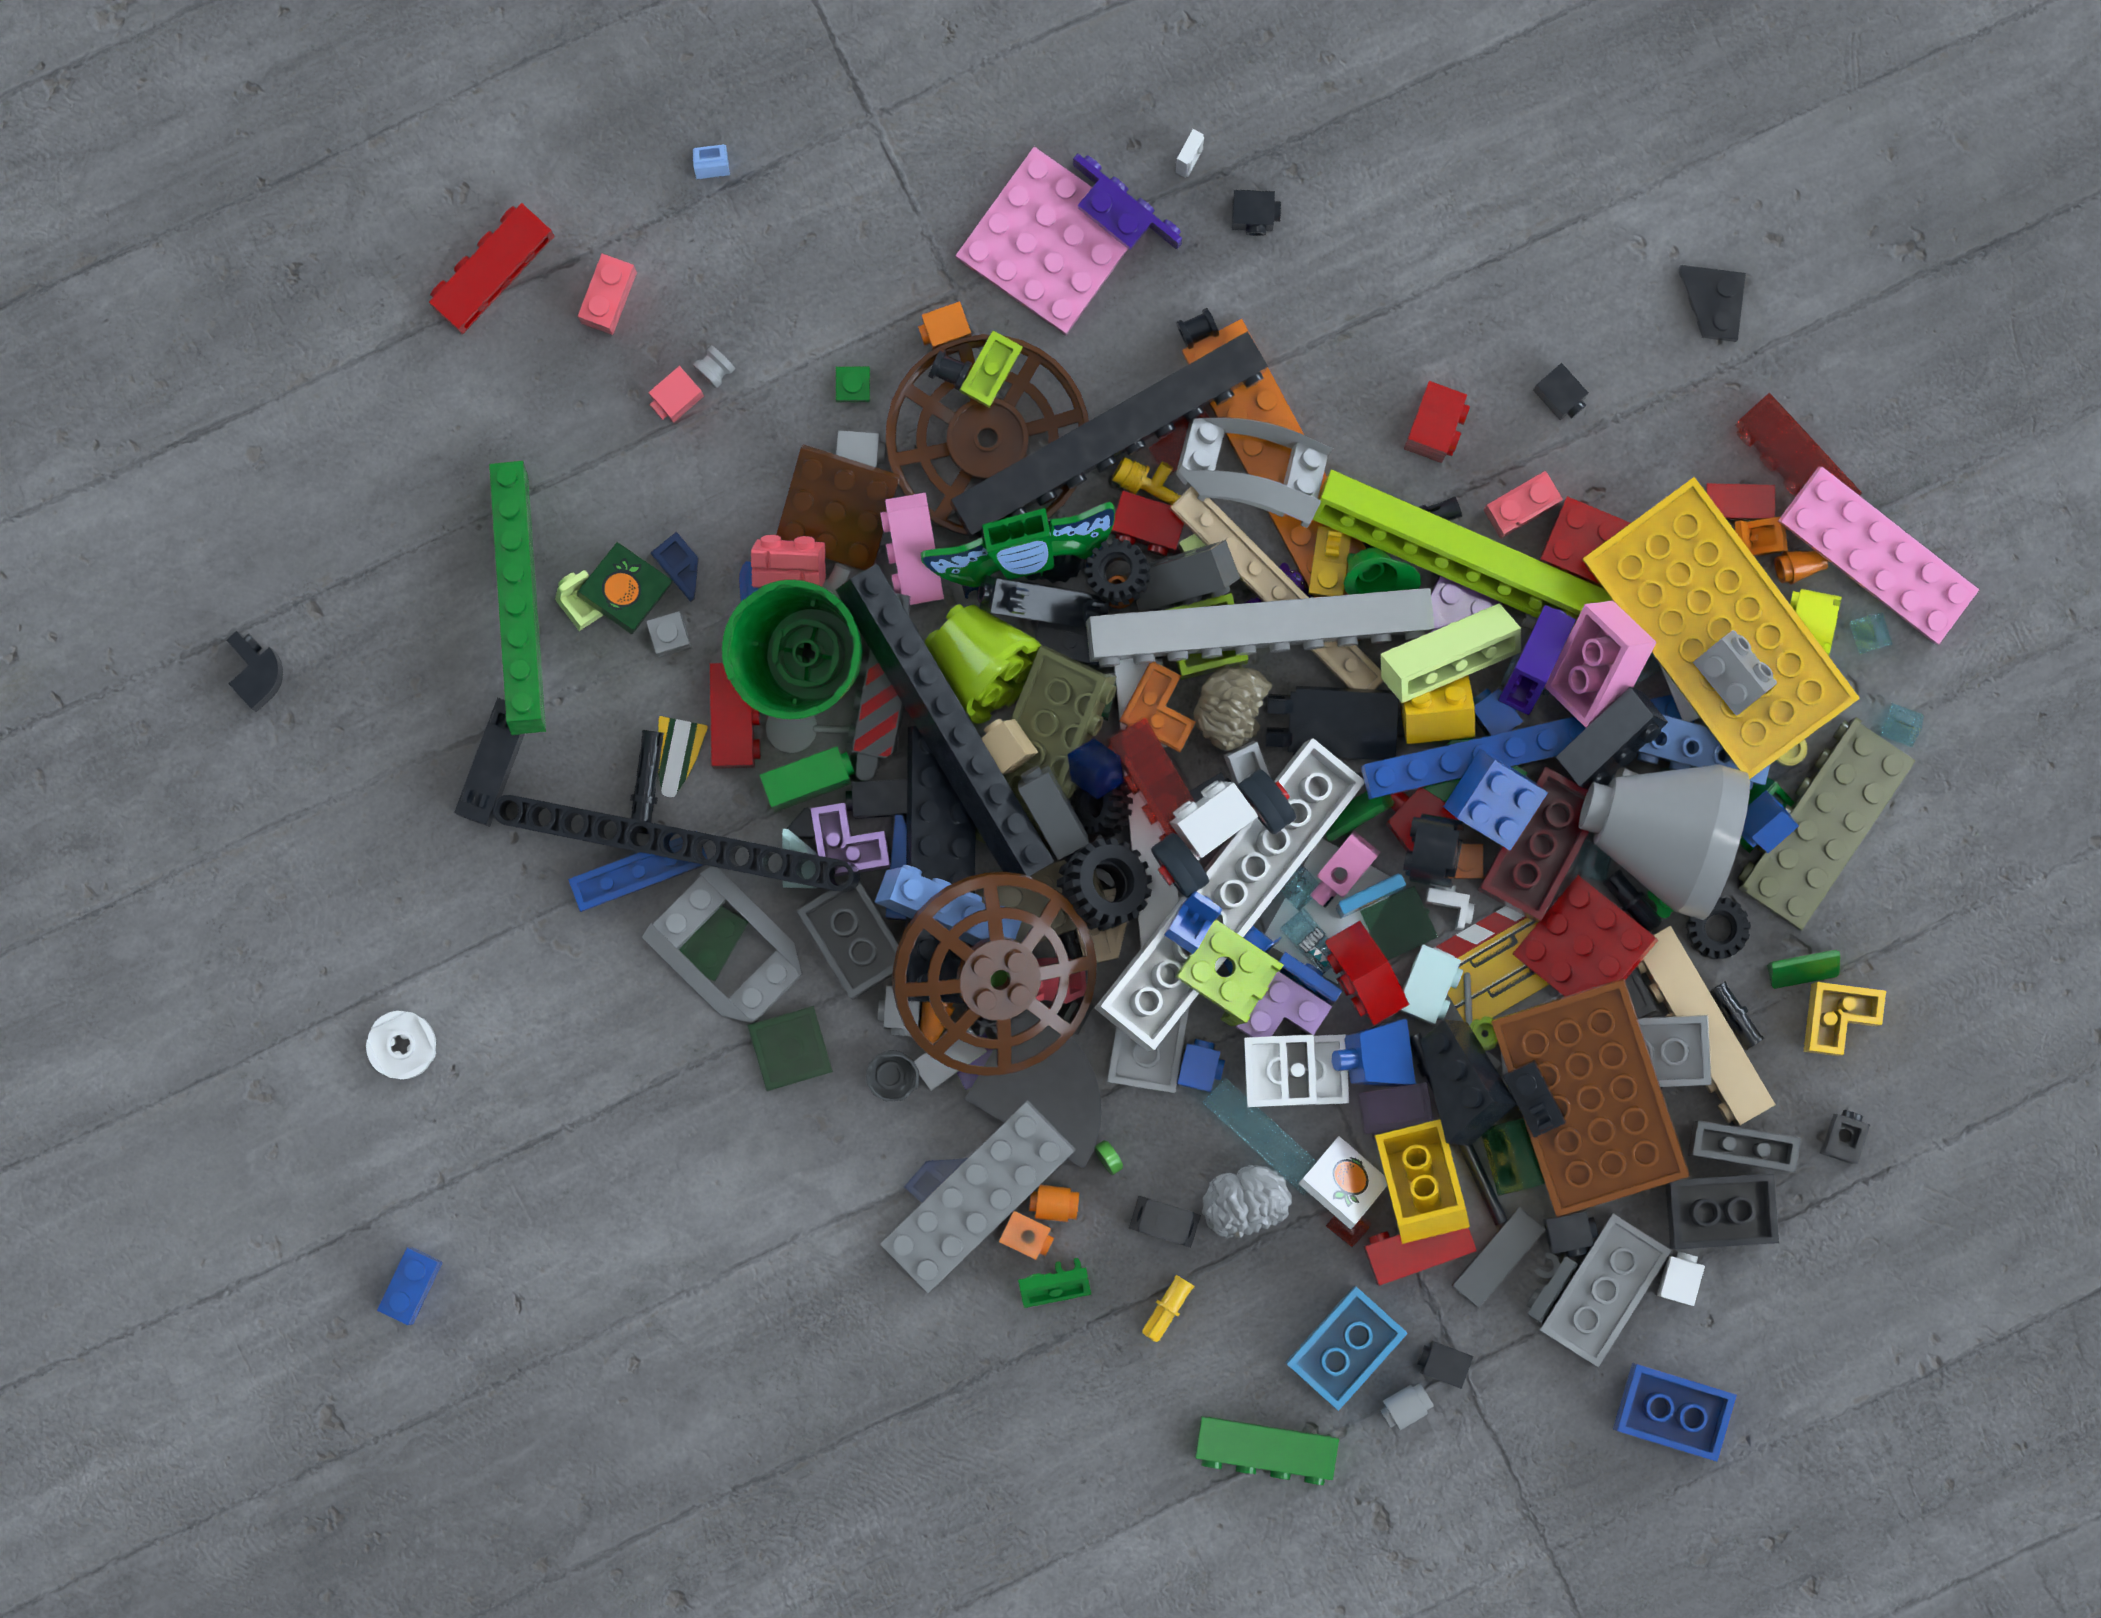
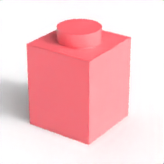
M678 366L649 392L654 400L649 405L662 420L668 416L674 423L701 400L704 395L686 372Z

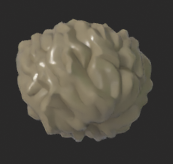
M1237 665L1236 667L1222 666L1214 671L1202 686L1199 702L1193 711L1196 728L1202 731L1204 738H1209L1213 746L1221 750L1231 752L1249 742V739L1257 735V731L1260 729L1261 725L1255 717L1258 716V708L1263 705L1264 697L1272 689V683L1267 681L1261 672L1253 668H1243L1242 665Z

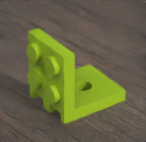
M1215 920L1199 948L1189 955L1175 978L1225 1010L1220 1019L1232 1027L1248 1022L1250 1019L1249 1015L1259 1000H1262L1269 989L1268 986L1284 965L1218 920ZM1221 957L1229 959L1233 965V971L1228 977L1219 976L1215 970V963Z

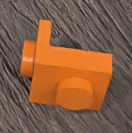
M1781 517L1748 522L1742 520L1735 521V532L1753 556L1788 551L1786 528L1778 522Z

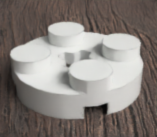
M393 1011L381 1016L371 1027L366 1042V1052L370 1063L378 1072L389 1078L405 1080L420 1075L428 1068L436 1054V1038L431 1026L425 1019L411 1012ZM397 1036H401L403 1040H410V1045L407 1046L408 1052L404 1055L400 1051L394 1052L392 1046L396 1044L395 1038Z

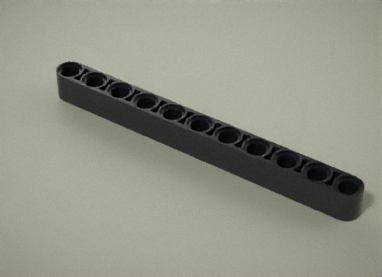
M514 795L499 797L493 806L495 819L506 826L839 892L854 890L860 881L858 868L848 861ZM511 802H515L518 806V814L514 819L510 820L506 815V808ZM547 808L551 813V820L548 825L543 827L539 822V814L543 809ZM580 814L583 817L584 826L580 832L575 833L572 830L571 822L576 815ZM613 821L616 824L617 833L612 839L608 840L604 835V827L608 822ZM645 827L650 833V839L646 845L640 846L637 842V833ZM679 834L682 837L683 846L678 852L674 853L670 849L669 842L674 835ZM711 840L716 846V852L712 858L706 859L703 856L702 848L707 841ZM745 847L749 852V859L745 865L739 866L735 860V854L739 848ZM777 853L782 858V867L779 871L773 873L769 869L768 861L772 855ZM812 860L816 866V872L812 878L805 879L801 873L802 865L806 861ZM844 866L849 872V879L846 884L839 886L835 881V872L838 868Z

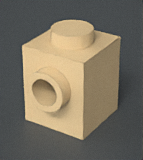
M997 719L984 729L986 735L981 739L1002 774L1013 773L1038 753L1015 719L1006 721Z

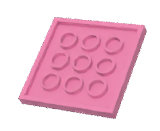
M1033 147L955 256L956 259L1064 335H1067L1128 248L1078 209V204L1092 187L1039 149Z

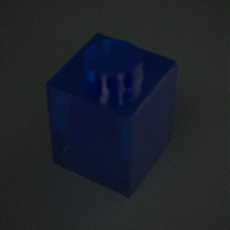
M1093 738L1067 754L1071 781L1095 798H1100L1124 783L1120 755Z

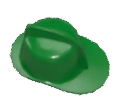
M1367 548L1357 554L1349 553L1347 556L1348 573L1344 580V589L1349 595L1419 589L1421 585L1420 573L1415 567L1405 562L1391 559L1381 549Z

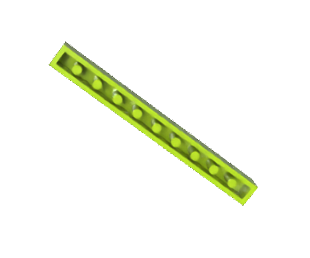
M1332 469L1320 489L1318 499L1321 500V503L1312 520L1536 618L1539 617L1543 607L1547 605L1553 609L1562 610L1577 621L1585 604L1613 601L1607 592L1597 585Z

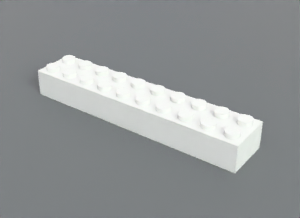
M1314 738L1304 742L1274 780V783L1279 781L1289 794L1288 802L1296 814V819L1276 834L1269 832L1258 818L1254 819L1228 838L1204 869L1210 882L1197 892L1207 896L1213 903L1222 908V912L1216 920L1242 937L1245 936L1365 783L1359 775ZM1182 896L1094 1008L1147 1052L1156 1049L1199 994L1175 978L1191 953L1164 935L1180 905L1187 899L1185 896ZM1221 957L1216 961V971L1227 958Z

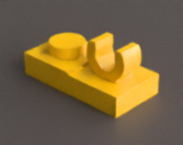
M1318 526L1308 595L1322 597L1343 595L1351 536L1330 527Z

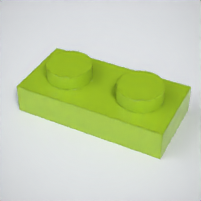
M992 331L960 388V392L990 408L1023 347Z

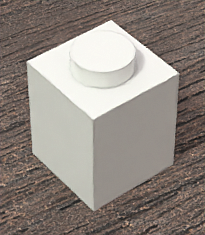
M1678 1251L1677 1257L1668 1256L1657 1296L1694 1306L1705 1266L1697 1264V1256Z

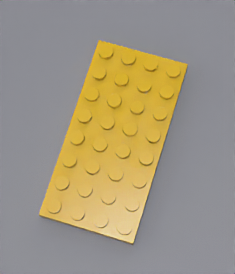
M1695 477L1582 559L1610 598L1657 642L1651 653L1738 770L1747 772L1749 779L1860 699ZM1732 630L1749 642L1751 651L1760 662L1768 665L1773 673V678L1777 682L1774 687L1737 716L1693 663Z

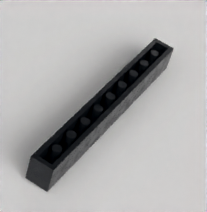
M1247 331L952 498L950 505L970 540L976 536L985 539L982 524L1028 513L1026 508L1038 502L1039 506L1045 505L1057 497L1055 491L1066 485L1069 489L1075 488L1087 480L1085 474L1097 468L1100 473L1117 463L1115 457L1124 452H1127L1128 456L1140 451L1146 447L1144 441L1154 435L1160 439L1176 429L1174 424L1185 418L1187 422H1190L1192 419L1204 414L1205 410L1203 407L1215 401L1218 406L1234 397L1233 390L1245 385L1246 389L1258 384L1264 379L1262 374L1266 372L1268 365Z
M878 564L850 578L835 591L853 616L857 628L1001 870L1030 877L1053 863V858Z

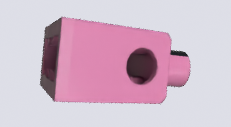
M1353 831L1317 875L1322 881L1310 896L1325 908L1337 894L1344 897L1381 852L1356 831ZM1338 867H1342L1347 871L1348 875L1344 880H1339L1334 875Z

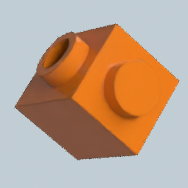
M960 301L921 315L923 325L918 326L922 341L924 346L931 344L933 350L947 342L972 336Z
M1013 1211L999 1242L1036 1260L1039 1254L1046 1256L1054 1237L1048 1235L1051 1228Z

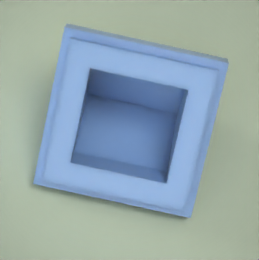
M726 145L693 149V166L696 179L730 175Z

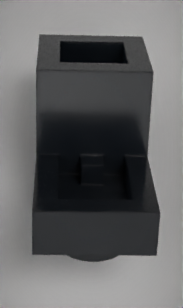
M236 631L227 639V642L249 666L228 684L252 710L257 712L278 692L283 680L282 662L275 650L270 647L260 655L258 653L262 649L260 644L249 633L244 637Z

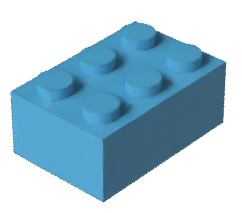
M1353 1286L1285 1363L1339 1411L1408 1333L1359 1288Z

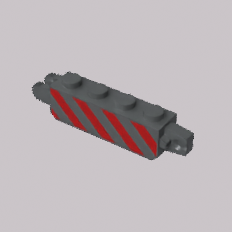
M895 593L910 618V596ZM871 649L869 656H863L860 676H864L865 681L863 690L858 689L856 692L854 710H859L857 724L851 723L847 743L853 744L851 752L858 753L855 774L863 782L870 781L877 776V769H879L881 758H887L897 751L905 708Z

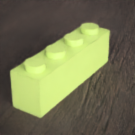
M1499 603L1381 653V679L1401 703H1404L1521 653V627Z

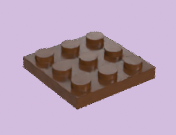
M803 444L799 452L776 535L785 541H794L795 538L802 536L812 537L815 539V542L825 543V558L865 571L876 563L884 535L880 513L887 512L885 499L895 497L901 475Z

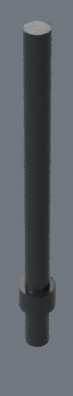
M1421 1033L1410 1037V1044L1419 1061L1416 1065L1422 1077L1426 1076L1433 1091L1421 1044L1423 1037ZM1473 1144L1470 1146L1458 1145L1495 1226L1507 1221L1508 1219Z

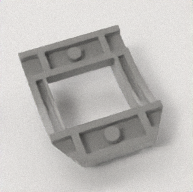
M1231 417L1194 418L1188 425L1176 475L1185 485L1188 482L1198 492L1197 499L1204 501L1206 498H1217L1241 502L1264 509L1281 517L1287 514L1301 520V526L1307 528L1321 503L1318 496L1327 457L1334 448L1293 430L1267 422ZM1224 433L1258 437L1292 449L1284 484L1255 475L1215 470Z
M710 866L700 873L701 876L653 924L650 923L642 938L722 1017L754 1024L802 976L795 943L718 867ZM726 901L777 949L730 998L724 995L679 950Z

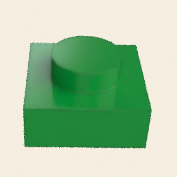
M870 366L836 367V402H870Z

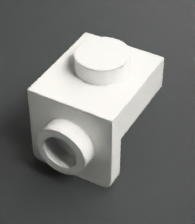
M1435 886V889L1428 888L1425 898L1426 904L1458 909L1455 929L1463 930L1465 923L1471 924L1474 904L1469 903L1470 895L1455 892L1456 886H1452L1451 889Z

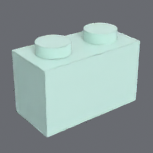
M1421 945L1402 989L1410 1005L1401 1009L1400 1012L1431 1025L1435 1024L1437 1019L1443 1020L1450 1005V1001L1445 1000L1450 987L1457 988L1463 974V970L1458 968L1461 960L1426 945Z

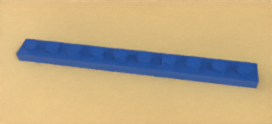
M1672 695L1650 699L1662 715L1682 720ZM1570 717L1364 764L1361 766L1368 798L1374 799L1461 779L1480 749L1510 767L1553 758L1561 753L1586 727L1575 717Z

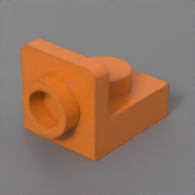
M1462 844L1455 878H1448L1483 879V844Z

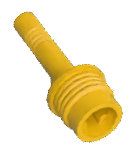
M1124 456L1111 479L1118 483L1121 488L1126 489L1132 494L1136 495L1141 488L1171 506L1181 496L1163 486L1173 469L1166 462H1161L1153 477L1149 478L1147 474L1150 466L1142 465L1136 462V460L1132 461Z

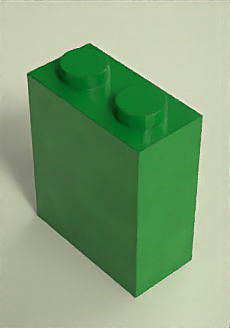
M836 746L760 774V778L771 808L774 812H778L851 785L849 776L854 775L855 771L848 753L844 752L841 754Z

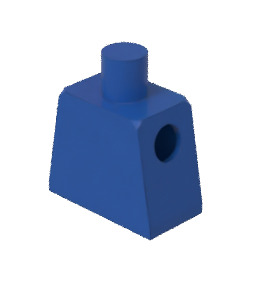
M1407 1019L1386 1022L1346 1035L1344 1039L1346 1049L1336 1050L1332 1053L1333 1068L1336 1071L1349 1070V1078L1352 1084L1389 1087L1416 1084Z

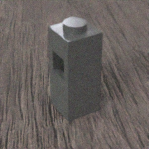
M1049 765L1042 769L1039 766H1035L1021 775L1022 780L1018 781V790L1057 859L1059 860L1089 844L1087 832Z

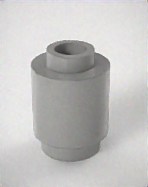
M1420 1383L1413 1387L1410 1384L1384 1399L1385 1408L1381 1409L1380 1412L1390 1428L1396 1425L1401 1431L1428 1414L1427 1410L1434 1407Z

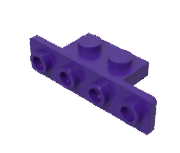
M1078 153L1075 155L1073 166L1095 183L1078 204L1079 210L1129 250L1133 248L1148 228L1152 229L1175 249L1181 246L1182 237L1179 236L1181 231L1175 224L1167 219L1163 222L1153 214L1155 210L1149 203L1142 198L1136 201L1126 193L1129 190L1128 187L1114 176L1111 179L1101 172V165L1092 157L1087 155L1083 158Z

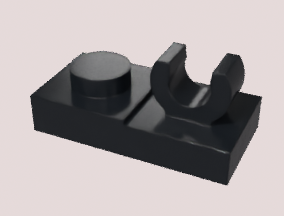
M1535 1060L1503 1075L1534 1138L1566 1123Z

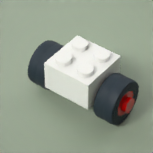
M1262 769L1255 771L1250 777L1240 782L1238 788L1234 782H1218V780L1201 791V794L1204 796L1196 803L1188 801L1173 812L1176 818L1169 823L1177 834L1174 832L1169 834L1151 848L1153 856L1160 865V868L1157 870L1169 886L1174 884L1186 898L1210 882L1206 872L1198 862L1200 860L1199 857L1202 858L1256 818L1272 834L1278 833L1296 819V814L1288 802L1290 796L1279 781L1274 783Z

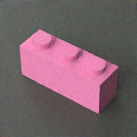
M926 493L885 499L887 512L880 514L884 533L891 532L892 543L886 544L889 564L896 563L898 574L892 575L894 593L910 596V605L944 599L941 577L928 569L922 563L920 556L921 552L925 550L935 549Z

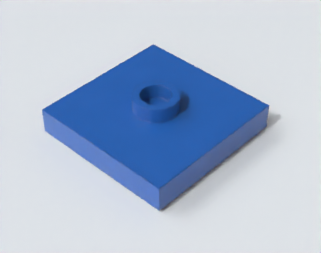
M1287 952L1279 959V962L1284 965L1279 971L1280 973L1329 1005H1332L1342 993L1341 989L1323 978L1324 973L1309 963L1304 965Z

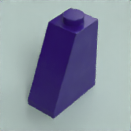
M1547 605L1543 607L1498 701L1530 715L1551 675L1576 619L1568 616L1562 610L1553 609Z

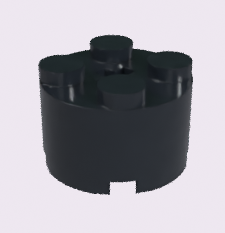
M1422 813L1421 818L1413 817L1410 837H1412V842H1414L1413 851L1407 850L1403 871H1406L1405 875L1410 876L1411 882L1452 888V880L1448 877L1455 878L1462 846V840L1458 839L1460 831L1457 830L1464 831V822Z

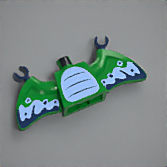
M1107 502L1075 516L1051 519L1050 527L1045 508L982 524L985 540L980 538L958 547L925 550L920 554L921 561L938 576L962 585L966 599L969 598L968 595L971 591L977 590L978 594L979 586L984 582L985 575L990 576L998 571H1001L1007 579L1025 576L1028 580H1037L1042 576L1043 571L1054 567L1053 556L1074 555L1081 559H1086V561L1088 556L1093 558L1092 550L1095 547L1098 550L1103 548L1101 543L1107 540L1112 531L1115 520L1114 505L1111 502Z

